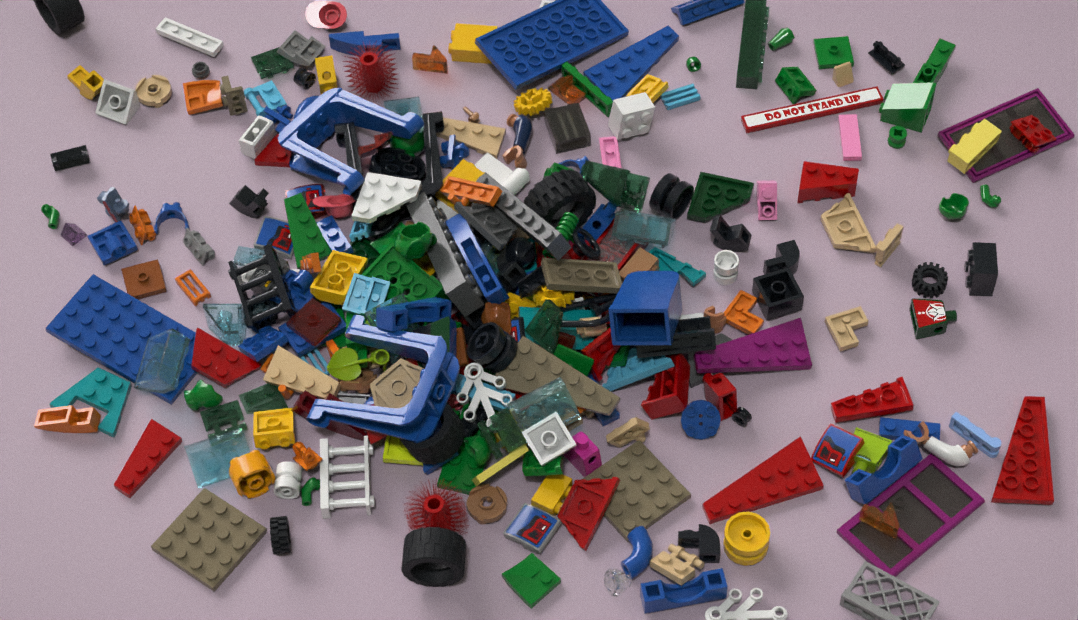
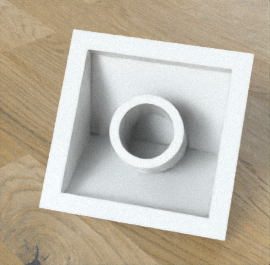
M104 79L95 113L125 125L128 124L140 108L136 90Z
M557 412L522 432L541 466L577 446Z

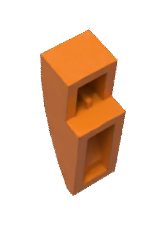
M73 405L39 409L34 427L63 433H92L98 431L101 415L94 407L75 409Z

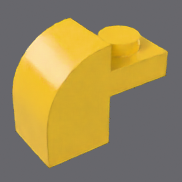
M79 65L67 75V79L80 90V94L83 97L93 99L101 92L104 79L95 70L89 73Z

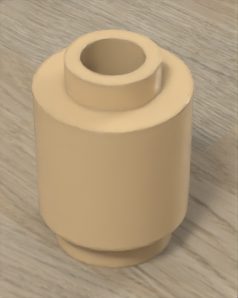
M600 317L580 318L579 321L600 319ZM607 325L576 328L582 338L596 337L607 330Z

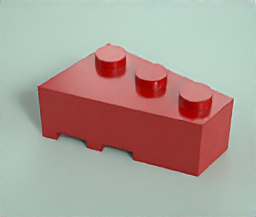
M804 161L797 203H803V200L812 199L820 201L821 198L829 197L839 199L844 198L848 193H850L851 197H855L859 169Z
M682 353L665 355L667 358L672 359L675 366L654 374L655 381L653 385L649 386L647 390L649 392L648 397L641 404L651 420L682 412L686 405H688L690 364Z

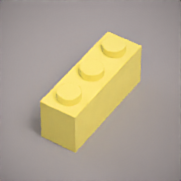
M984 118L980 123L977 122L972 127L969 134L965 133L957 145L953 144L948 151L949 157L947 161L965 174L999 141L1002 131Z

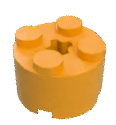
M253 450L230 461L229 476L240 496L246 495L247 498L259 497L269 490L268 486L271 483L274 484L275 474L266 457L259 450Z

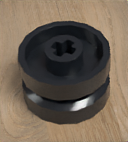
M668 173L661 178L654 188L649 201V207L657 213L663 212L664 217L669 220L676 221L688 208L693 197L694 187L686 181L680 182L679 177Z
M485 323L469 339L467 355L472 361L480 364L487 372L492 374L504 370L514 359L518 348L517 341L496 323Z

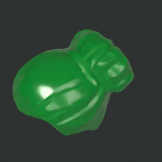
M201 379L193 389L184 391L186 404L193 411H197L202 407L212 409L218 407L223 401V397L215 392L213 386L205 384Z
M485 428L480 429L477 435L464 438L467 452L474 458L475 465L481 466L485 464L490 457L491 449L496 446L494 435Z

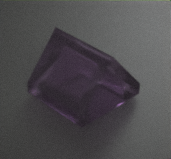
M65 222L61 232V237L72 246L87 236L82 229L73 223Z

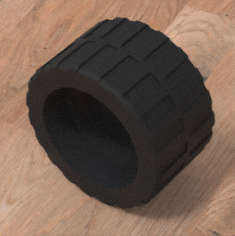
M33 0L45 23L58 35L85 20L84 11L79 0Z
M448 402L440 417V420H444L443 425L436 435L419 443L399 438L417 461L432 465L442 463L457 453L462 445L463 438L465 437V427Z
M426 527L413 530L404 538L401 571L408 580L423 586L444 587L453 585L464 577L466 541L457 532L446 528Z

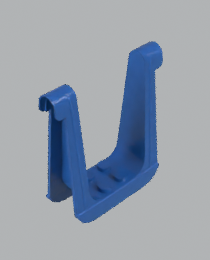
M339 87L324 92L283 128L279 133L278 141L281 147L295 153L291 157L289 164L291 170L345 186L343 194L350 196L365 182L362 174L316 149L335 132L334 124L354 122L357 127L411 139L424 126V121L413 112H408L401 116Z
M353 315L345 332L347 339L427 363L425 369L421 370L418 385L412 391L413 397L402 408L315 399L306 420L310 424L321 428H326L332 420L409 440L414 443L425 441L436 429L459 375L460 365L458 359L453 353L447 352V344L441 336L400 330L389 331L364 324V316Z

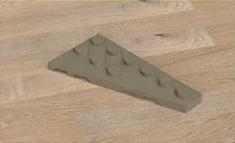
M524 336L517 343V352L512 362L504 370L495 374L496 377L502 376L505 379L506 386L504 389L508 391L524 393L532 397L583 408L607 416L611 415L621 400L614 393ZM497 381L496 385H502L503 381Z

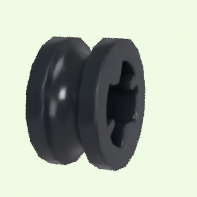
M738 407L736 412L732 414V419L738 425L745 427L752 419V416L745 408Z

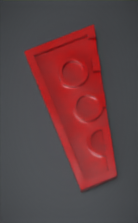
M151 419L115 481V489L131 498L183 442L182 438Z

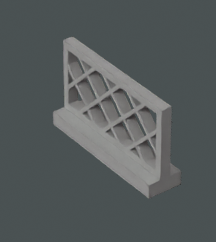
M867 561L863 563L848 588L844 590L840 600L841 606L866 620H909L908 618L918 616L920 620H930L940 603L935 598ZM867 569L873 572L875 578L865 580L863 576L864 571ZM889 581L893 583L894 589L883 590L881 582ZM877 583L880 591L869 593L867 585ZM863 586L865 594L857 595L852 590L854 587ZM900 592H910L913 599L902 601ZM896 593L898 602L888 603L885 595ZM882 596L884 604L877 606L872 603L871 598ZM926 601L932 604V607L929 610L921 611L918 602ZM915 603L917 612L907 614L904 605ZM901 607L903 615L895 616L891 614L890 608Z

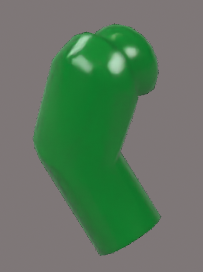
M988 185L980 186L982 202L990 207H998L1001 203L1000 196H991Z
M44 204L41 207V212L49 219L48 227L56 229L60 216L59 211L53 206Z
M312 477L302 487L301 498L303 506H310L312 504L311 493L314 489L319 490L320 479Z

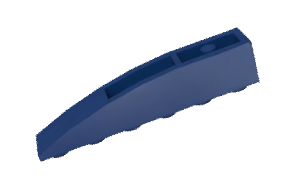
M457 214L445 221L487 301L500 304L507 300L509 296L467 220L461 214Z

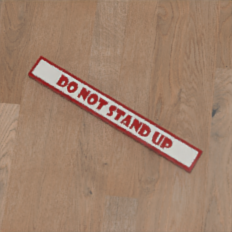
M878 86L743 115L741 116V122L745 132L750 133L883 103L884 99Z

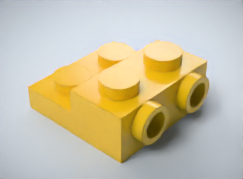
M292 408L254 412L253 437L255 448L268 449L270 446L279 445L281 447H288L290 444L295 443L294 412L291 411Z

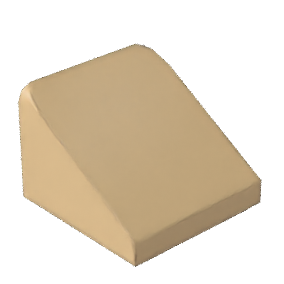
M850 61L834 67L832 79L838 87L848 85L854 81Z

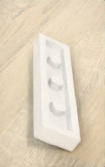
M166 17L156 28L157 34L212 57H215L224 46L223 41Z

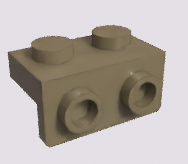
M228 75L221 77L222 84L219 86L221 94L225 95L222 96L224 107L228 106L230 116L247 112L243 87L231 88Z

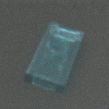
M238 246L233 263L243 266L263 257L265 252L260 249Z

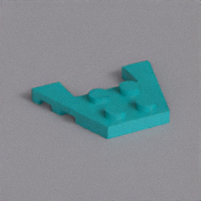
M656 247L649 251V253L659 258V271H675L681 274L692 286H695L706 277V273L703 270H697L691 264L683 263L677 260L676 257Z
M98 367L51 401L49 405L51 408L70 406L76 400H79L107 413L99 424L98 429L100 432L114 438L117 433V425L121 420L123 407L126 405L132 386L129 381Z

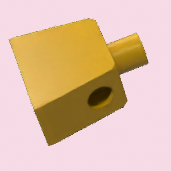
M333 56L315 58L320 93L323 94L330 89L338 88Z

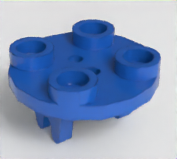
M692 401L682 411V428L692 438L706 439L714 436L720 426V413L716 406L709 401Z

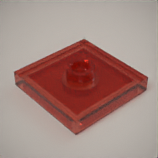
M312 298L286 322V325L310 344L316 346L341 322V318Z

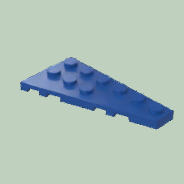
M668 25L583 71V76H586L594 86L599 87L601 92L610 97L612 101L626 97L630 89L635 87L650 72L651 67L660 61L661 56L667 53L679 41V35Z

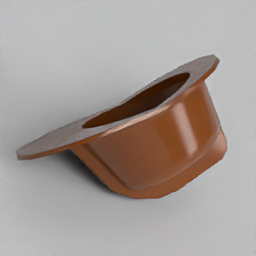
M487 302L481 315L482 323H496L505 332L510 334L512 324L509 304L506 302L500 304Z

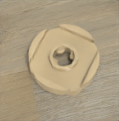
M151 75L152 78L148 79L146 77L142 78L135 88L139 102L146 106H154L155 108L162 107L163 103L172 94L168 79L161 75Z

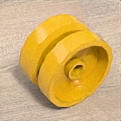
M739 512L727 521L724 530L723 546L724 552L730 560L744 566L754 565L763 560L767 555L770 539V528L766 520L756 513Z

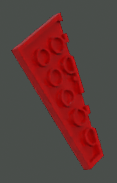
M1024 396L991 500L992 503L1053 505L1054 493L1045 397Z
M800 436L702 503V509L708 523L713 524L729 519L739 512H752L823 490L824 485Z

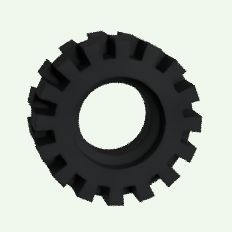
M927 262L923 263V266L921 264L918 265V268H915L913 273V290L915 292L918 291L917 294L919 296L924 294L923 298L929 295L930 299H933L934 295L936 298L940 294L942 295L948 281L947 271L944 272L945 268L943 266L939 268L940 264L936 263V266H934L933 262H930L929 265H927ZM931 277L937 282L930 284L925 282L923 278Z
M287 516L270 518L271 546L274 555L291 552L290 529Z

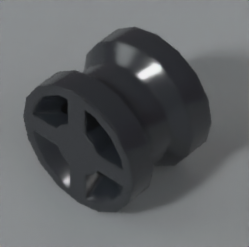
M304 67L299 68L294 75V82L301 84L305 89L312 87L316 79V75L308 72Z

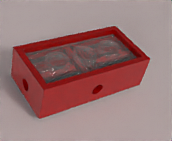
M618 212L609 226L596 240L601 251L599 259L591 260L584 256L582 260L616 262L620 272L640 247L645 249L649 244L651 228Z

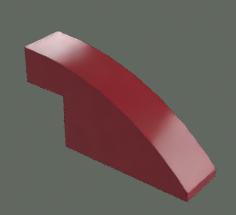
M304 390L291 411L306 419L315 399L319 398ZM331 393L324 398V400L343 402ZM332 420L326 427L330 431L363 441L364 436H368L366 429Z

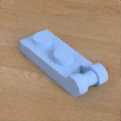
M958 412L951 416L949 428L965 440L972 441L988 457L995 458L998 456L1001 447V440L999 438L990 437L982 428L975 426L967 417L960 415Z

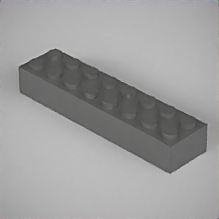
M425 192L418 195L416 201L406 203L414 224H417V222L426 224L430 228V232L434 233L437 237L436 244L430 246L427 253L446 295L465 317L485 305L481 298L484 295L481 289L476 286L478 283L471 274L472 272L467 263H465L466 261L445 222L447 221V216L443 209H438L432 196L428 197Z

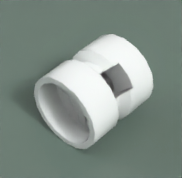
M722 250L715 255L713 277L720 285H731L737 280L739 258L736 253L730 250Z
M294 462L279 463L276 468L273 493L283 499L297 498L300 494L303 468Z

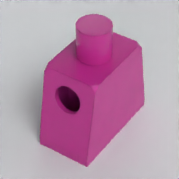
M580 431L572 437L577 446L565 452L564 456L583 477H586L602 466L598 447L586 434Z

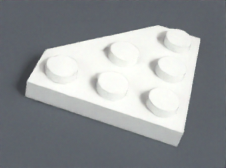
M367 172L365 182L352 213V220L372 223L377 220V217L385 213L388 215L400 209V206L407 202L412 203L416 201L422 187L421 181Z

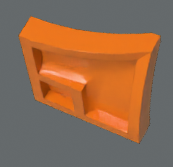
M200 80L183 83L189 115L223 107L219 86L221 85L220 81Z

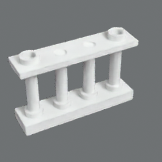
M364 436V446L337 448L329 446L328 438L320 439V457L323 459L320 461V509L323 519L331 518V510H334V508L366 506L367 516L371 515V508L375 507L374 495H371L370 455H373L374 452L373 444L369 443L368 436ZM364 454V463L340 465L330 463V458H334V456ZM365 471V480L330 481V475H334V473ZM365 488V498L334 500L330 496V493H334V490Z

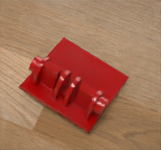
M1033 115L1011 121L1010 133L1018 138L1019 141H1022V144L1030 152L1036 153L1040 149L1038 146L1057 140L1052 135V132L1045 128L1039 119Z

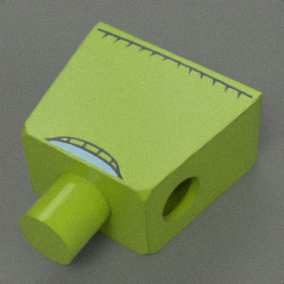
M856 427L854 434L863 438L865 444L854 456L855 463L852 474L858 469L874 473L886 459L888 446L892 443V440Z

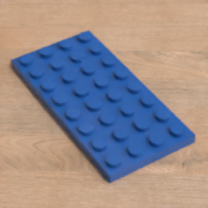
M556 0L476 38L475 44L514 89L518 90L560 69L561 65L565 62L571 64L627 36L629 30L601 0Z
M94 274L45 328L47 333L171 405L198 373L191 369L196 332Z

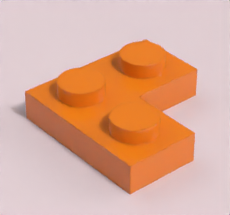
M740 290L724 311L725 317H727L726 323L748 335L758 332L764 325V320L750 313L757 303V298Z

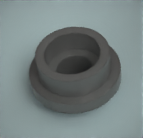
M197 62L192 68V74L196 78H204L210 72L208 65L204 62Z

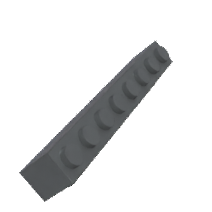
M485 172L477 179L476 182L496 186L503 191L495 205L518 228L555 259L559 260L572 248L558 230Z

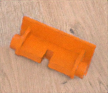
M134 206L132 213L129 215V221L135 229V237L138 238L140 245H143L144 240L153 241L156 233L153 226L150 225L151 221L147 211L144 209L137 210V207Z
M302 442L293 444L292 449L296 455L293 457V460L306 471L315 468L323 460L310 447L306 449Z

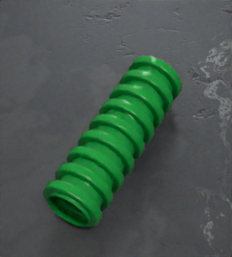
M565 212L555 229L568 242L579 219L573 213ZM545 249L543 250L542 254L545 258H554Z

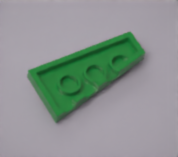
M298 193L284 199L297 269L301 270L300 260H302V256L318 252L320 261L327 259L331 251L302 194Z

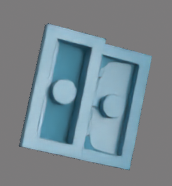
M354 273L342 310L369 317L376 311V308L383 307L391 282Z

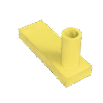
M506 428L499 431L496 436L509 455L472 479L475 486L480 485L529 451L525 444L518 447Z

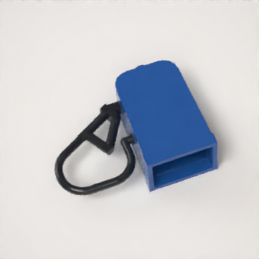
M675 271L632 272L625 277L617 294H607L566 304L565 308L560 306L558 310L553 309L551 311L549 321L555 326L565 328L597 327L610 321L612 345H671L682 313L679 273ZM582 307H590L597 316L609 310L606 316L596 320L564 321L556 318L562 312Z

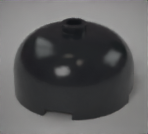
M386 147L379 149L378 153L372 154L369 173L419 180L422 183L426 165L419 156L413 157L405 153L406 150Z

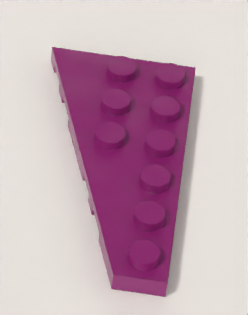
M801 318L716 345L715 350L698 351L694 354L697 373L810 370L812 367Z

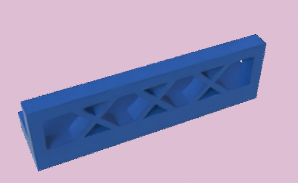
M691 0L674 6L671 10L672 13L678 14L680 24L685 25L745 2L744 0Z

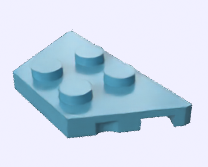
M634 347L629 349L625 366L609 368L607 372L609 378L607 383H604L602 386L609 391H613L672 368L675 365L672 359L667 358L665 355L637 358V350Z

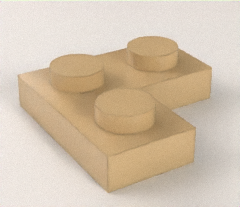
M861 306L827 316L824 322L841 352L858 346L859 341L853 330L867 326L869 321Z

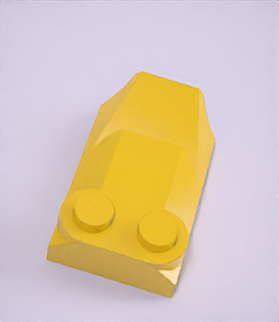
M332 250L321 268V272L318 273L311 284L310 293L320 301L343 305L353 274H362L368 263V258Z

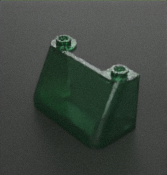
M585 161L581 168L583 179L612 205L637 213L642 211L650 177L632 174L629 170Z

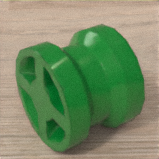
M902 126L892 127L889 130L888 145L894 149L903 148L906 143L907 130Z

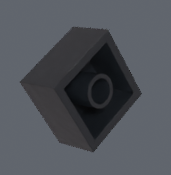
M973 242L971 250H968L964 270L968 273L965 287L969 288V296H993L998 277L996 243Z
M789 267L753 278L752 292L757 298V302L766 320L802 310L804 295Z

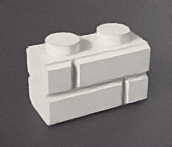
M259 115L238 140L241 146V153L255 159L276 135L274 122Z

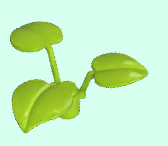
M376 311L368 317L365 324L377 327ZM341 348L331 357L327 365V371L337 379L349 381L356 379L361 374L359 364L372 362L374 365H383V371L385 372L387 370V362L389 361V353L384 349H378L371 353L370 358L358 360V355L353 349Z

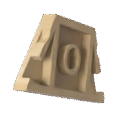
M850 193L846 194L842 201L836 202L830 210L825 211L821 215L820 220L834 248L870 253L876 252V246Z
M400 358L370 383L374 405L388 408H402L406 406L413 397L412 391L418 385L421 370L424 368Z

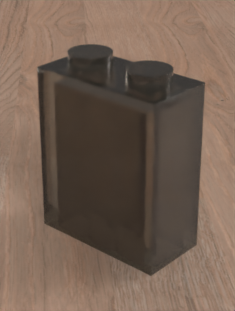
M579 103L544 110V122L556 154L591 146V134Z

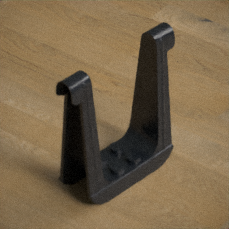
M442 111L423 113L427 176L424 182H422L419 195L425 192L428 197L432 196L435 201L438 200L435 197V193L443 186L436 133L444 130ZM354 122L334 124L337 143L345 144L347 165L362 174ZM363 184L350 195L355 200L353 210ZM406 203L401 205L400 209L392 212L399 214L400 218L398 221L412 220ZM385 213V214H383V215L377 217V220L374 221L373 223H375V222H377V221H380L381 219H383L384 217H386V216H388V215Z

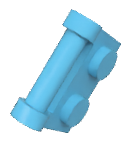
M272 80L257 87L244 90V96L250 100L257 116L265 117L266 115L263 111L265 108L260 105L256 98L258 95L264 104L277 112L278 106L282 108L284 105H287Z

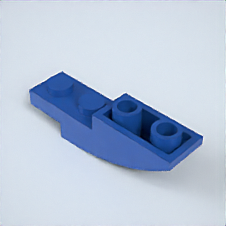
M364 31L329 34L331 49L349 55L356 53L358 56H362L364 54L362 51L365 52L364 48H366L367 52L369 51V44L371 52L375 53L376 51L377 54L379 51L381 55L383 51L401 50L399 33L364 36Z

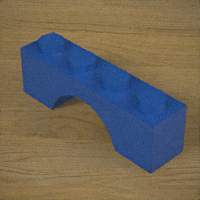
M438 297L376 308L377 328L389 331L407 329L409 323L435 322L447 316L451 317V300Z
M901 435L888 446L886 461L878 471L870 474L858 469L846 478L845 483L851 499L866 505L878 494L886 490L888 486L900 479L907 471L915 467L923 459L916 440Z
M723 568L702 572L698 577L684 583L682 586L679 584H666L662 580L641 583L640 598L644 614L725 599L728 586Z

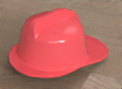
M314 1L307 7L305 12L308 23L317 28H339L347 18L345 7L341 3L333 1Z
M349 195L319 196L313 199L314 205L325 207L329 216L332 215L333 218H343L351 216L353 213V203L355 200Z

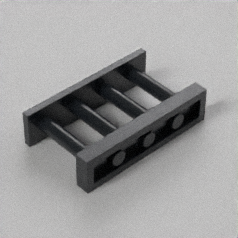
M271 244L263 246L265 252L263 257L239 268L232 260L228 262L230 266L228 273L235 282L246 315L244 322L247 328H251L255 333L259 332L258 322L281 312L287 313L290 318L298 315L277 252ZM264 264L270 266L271 270H268V273L243 284L242 274ZM270 280L275 281L276 286H274V289L248 299L247 290ZM275 296L280 297L281 302L278 306L254 316L252 306Z
M710 316L681 319L677 324L671 345H636L637 358L715 350V330L711 328Z

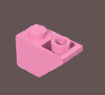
M775 180L757 181L758 220H777V182Z

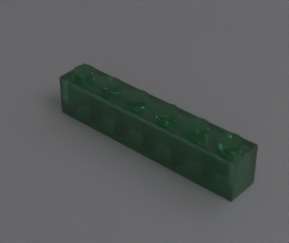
M767 0L745 1L736 88L757 90L758 82H762V72H759V69H763L764 59H761V56L765 54V46L762 43H766L767 35L763 31L767 30L768 20L765 17H769V7H766Z

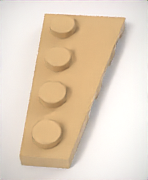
M443 118L444 130L436 133L437 137L449 141V136L455 134L457 142L464 143L465 146L477 150V153L482 155L488 152L498 159L506 128Z
M279 345L263 378L265 383L278 387L285 385L288 390L298 393L306 390L319 399H324L329 393L337 397L341 387L338 381Z

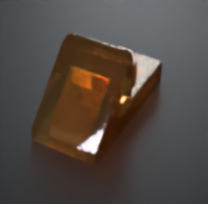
M433 45L431 55L413 53V70L448 74L447 59L435 45Z
M572 75L560 77L548 86V90L572 108L585 99V93L573 85Z
M892 502L889 503L884 513L874 506L864 504L860 511L859 520L896 539L900 526Z

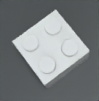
M646 92L613 100L608 126L616 139L619 140L648 133L655 106Z

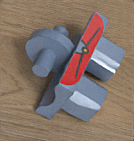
M110 187L107 192L102 191L97 197L99 203L105 206L106 214L111 216L115 223L120 221L129 212L128 201L121 198L115 187Z

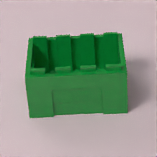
M394 242L362 274L363 276L376 277L389 282L394 278L397 279L395 284L390 283L383 307L432 297L450 300L441 282L433 275L427 274L411 259L397 253L394 248ZM405 290H410L408 295H404ZM423 322L409 323L408 328L402 330L413 332V330L422 327Z

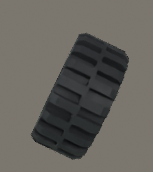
M563 169L560 172L555 171L550 176L542 178V181L537 182L534 185L535 187L530 189L528 196L524 199V203L554 228L558 226L565 212L573 213L578 217L579 222L576 228H580V225L584 224L587 218L592 215L593 209L596 206L595 192L583 176L574 170Z

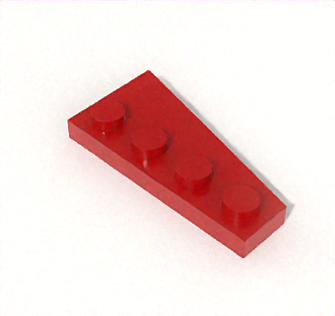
M903 376L896 378V381L890 384L886 382L880 384V387L874 390L869 388L858 396L851 395L831 403V411L836 423L912 411L914 407Z

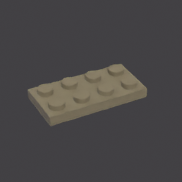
M542 258L541 261L547 290L617 294L622 285L616 262L572 259L557 260L555 258Z

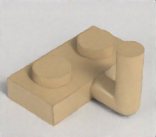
M637 417L632 418L627 423L607 434V442L619 448L632 440L643 443L646 440L645 432L650 430L649 423Z

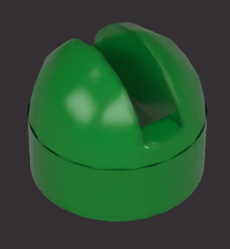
M695 56L689 57L686 61V66L689 71L696 72L701 68V62Z

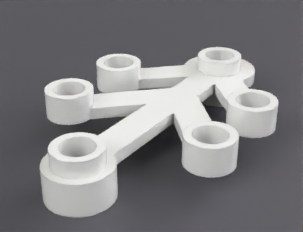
M470 363L464 370L466 381L461 392L457 394V401L461 405H466L469 402L468 394L474 384L476 392L463 416L467 422H474L476 420V410L481 401L488 417L486 421L488 430L492 433H498L503 429V422L499 416L495 415L489 398L500 401L505 407H510L513 404V398L510 394H502L486 388L482 383V380L493 383L499 390L504 389L506 381L502 376L496 377L484 372L480 364ZM473 371H478L477 375L472 376L471 373ZM502 380L503 384L496 385L497 381ZM461 396H466L464 401H460ZM505 398H510L508 403H504ZM473 413V417L468 419L467 415ZM494 423H499L497 428H492Z
M735 588L730 590L729 597L719 607H710L705 613V620H787L788 615L787 610L781 606H776L772 610L748 611L756 602L762 600L763 592L759 588H753L750 591V596L736 611H728L734 603L741 601L742 593L739 589ZM758 593L760 596L754 597L753 594ZM737 594L739 597L734 598L732 595ZM776 612H781L783 615L779 616ZM712 614H718L719 617L715 618Z

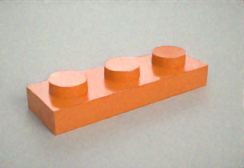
M318 252L302 256V260H300L301 270H306L310 274L321 272Z

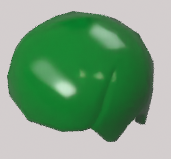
M952 193L948 199L942 198L938 209L945 218L957 220L964 217L967 213L969 200L962 194Z

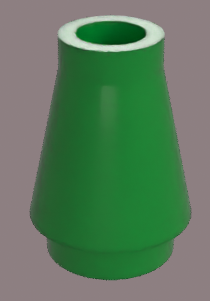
M788 27L782 28L768 42L769 48L775 51L792 43V40L795 38L793 32Z

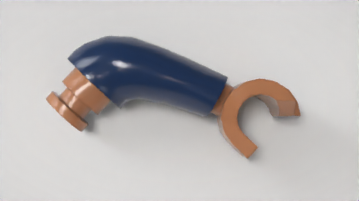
M510 114L506 123L513 128L515 140L513 147L505 151L502 156L505 163L510 164L515 159L516 168L525 169L527 161L524 154L532 134V122L526 115L516 116L515 114Z

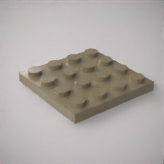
M636 441L583 478L591 480L594 478L612 479V477H617L621 480L604 513V517L627 542H629L627 536L633 529L638 526H644L645 529H648L691 498V493L641 441Z
M204 488L151 545V548L154 552L215 592L267 533V528Z

